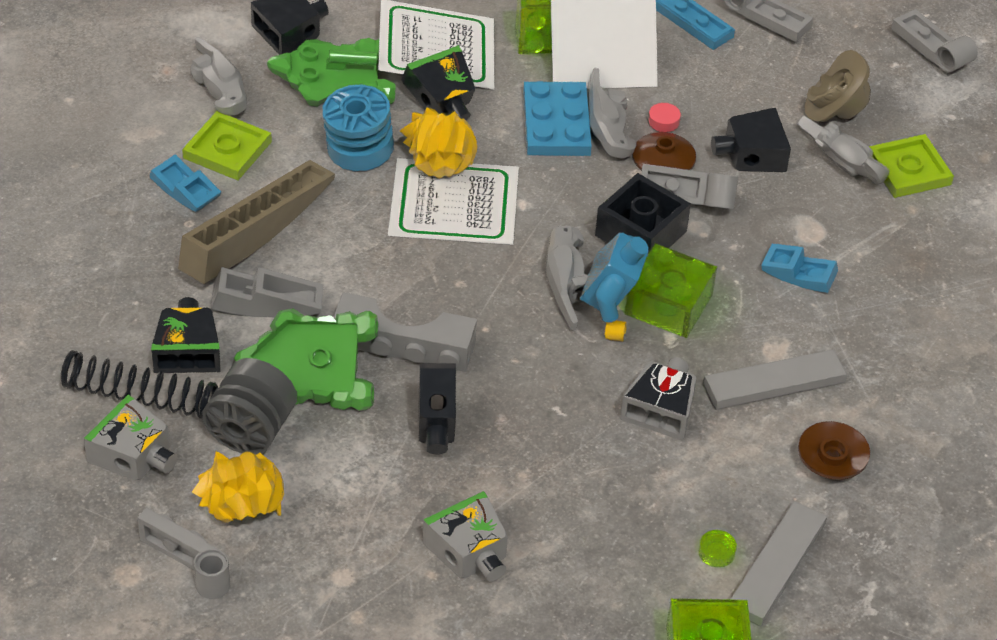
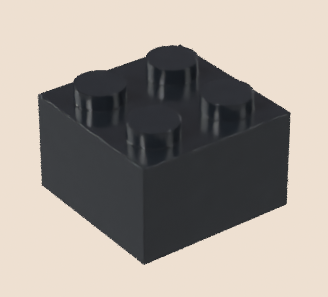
M637 173L598 207L595 236L606 243H609L618 233L642 238L648 245V254L644 264L650 266L687 232L691 203Z

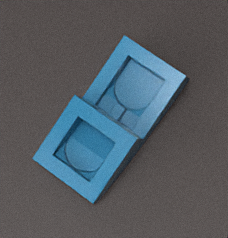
M176 154L151 170L150 178L163 191L180 204L195 212L221 195V191L200 169L194 173Z
M773 243L761 265L764 272L782 281L805 289L825 293L829 292L838 273L837 261L805 257L803 247Z

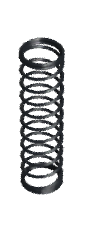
M71 350L65 357L61 370V384L64 388L67 387L68 389L74 385L78 391H82L87 387L91 394H96L101 389L104 397H109L114 393L118 400H123L127 395L131 396L130 391L137 373L136 364L130 368L127 391L122 397H119L117 387L123 373L124 365L122 361L117 364L113 389L109 394H106L103 385L109 373V358L103 362L99 387L92 391L90 381L96 368V356L93 355L89 360L86 383L82 388H79L76 382L82 368V352L78 353V351ZM74 357L73 370L67 382L69 366ZM148 367L143 373L141 393L136 401L141 399L145 406H150L155 401L159 410L169 405L173 413H176L182 407L186 416L191 415L196 410L197 416L203 420L202 411L208 403L210 393L212 397L218 385L216 382H209L204 389V380H201L197 387L195 405L190 412H186L185 400L191 385V378L187 377L183 385L181 403L178 408L173 409L171 398L177 384V374L175 373L172 375L169 383L168 399L163 406H159L158 394L164 379V372L161 370L156 378L154 397L149 403H146L144 392L150 378V368Z

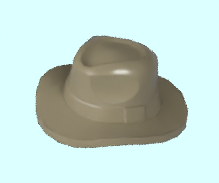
M854 50L844 51L836 58L828 71L820 76V80L816 85L809 88L804 104L805 114L809 119L819 123L828 121L834 116L840 119H850L868 105L871 95L870 85L867 82L870 68L862 55Z

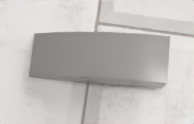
M221 267L213 285L211 309L236 315L275 318L278 311L292 308L303 315L319 314L322 309L324 284L261 267L257 268L255 275Z

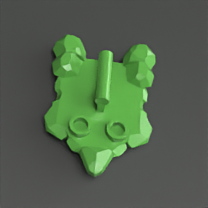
M365 38L356 41L355 44H341V46L318 39L306 40L297 50L273 56L267 62L269 70L288 81L291 88L299 91L310 106H320L337 89L348 85L361 84L372 86L382 91L390 104H393L395 101V83L387 79H378L379 39Z
M294 308L280 310L270 324L272 331L269 330L259 336L256 344L237 352L234 357L235 361L243 358L258 359L270 363L281 370L292 381L297 391L296 404H303L307 399H313L315 403L324 404L330 402L331 407L342 410L353 407L359 411H364L371 408L374 404V384L363 378H356L358 342H367L377 337L378 317L371 311H364L357 315L349 311L337 314L336 318L330 315L316 318L310 315H303Z

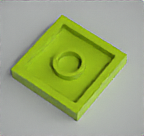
M216 111L182 149L183 159L239 181L271 144L272 134Z
M926 134L869 146L873 150V158L889 169V176L885 179L884 183L894 198L952 185L954 175Z

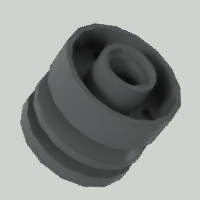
M243 358L233 363L220 383V387L216 389L202 411L207 430L218 442L236 452L243 453L249 451L256 455L266 452L281 429V425H283L297 403V391L292 381L281 370L270 363L254 358Z

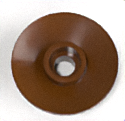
M655 132L641 137L636 142V148L632 157L634 163L641 171L643 164L692 170L696 162V151L688 140L679 135L668 132Z
M825 421L816 423L808 427L799 439L798 453L800 459L809 470L824 478L835 480L852 478L866 468L870 459V447L866 438L855 428L841 422Z

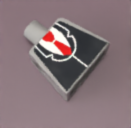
M676 357L671 358L667 366L657 362H649L625 392L620 420L684 441L697 379L694 374L687 373L689 369L687 362Z

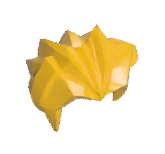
M426 107L424 114L412 112V122L400 130L407 137L403 143L409 147V153L413 155L415 166L428 176H435L438 179L444 176L450 178L462 172L469 164H473L477 153L475 134L470 124L464 118L460 119L455 111L450 115H446L444 113L439 114L436 110Z
M216 451L212 468L198 475L199 482L192 491L193 494L202 498L199 506L208 507L209 513L213 514L217 520L229 523L233 519L242 521L246 516L255 518L259 513L266 515L273 511H276L277 515L280 516L281 501L284 497V481L281 472L275 464L261 453L255 455L247 451L243 452L240 456L228 459Z

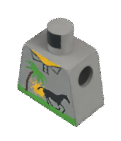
M129 395L84 437L87 462L133 480L141 479L152 467L164 473H169L177 462V454L169 450L170 441L167 425Z
M484 491L423 519L424 545L458 577L466 578L481 571L489 582H493L501 578L506 572V566L501 560L506 557L507 533Z

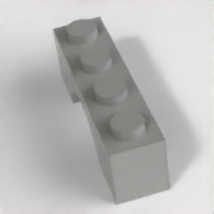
M342 293L333 316L334 318H336L337 314L349 311L356 315L364 311H371L378 317L377 337L367 342H358V350L416 363H456V370L467 371L476 343V318L443 312L430 323L419 326H405L387 319L380 312L375 298Z

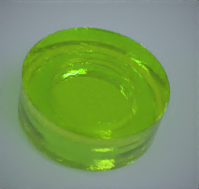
M708 531L700 539L699 556L709 566L725 567L733 562L737 543L734 537L725 531Z

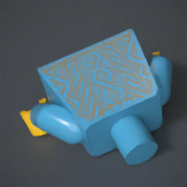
M618 233L596 254L580 297L582 301L600 311L602 320L606 322L605 338L621 342L624 341L627 322L616 320L619 317L617 306L636 283H644L643 276L649 270V266L644 264L648 254V245L645 240L624 233Z

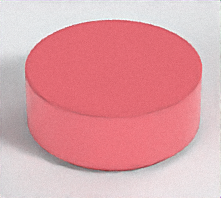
M658 103L650 108L648 122L653 129L659 132H671L678 128L681 113L672 104Z

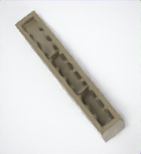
M308 160L184 234L181 240L178 269L195 280L206 284L217 277L221 267L228 269L268 243L287 227L334 180L335 173Z

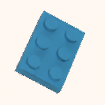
M524 81L523 96L527 155L591 156L592 145L586 82Z

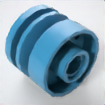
M361 84L348 85L337 89L327 97L323 104V121L328 155L333 163L351 171H367L379 167L386 162L394 150L390 102L386 95L375 87Z

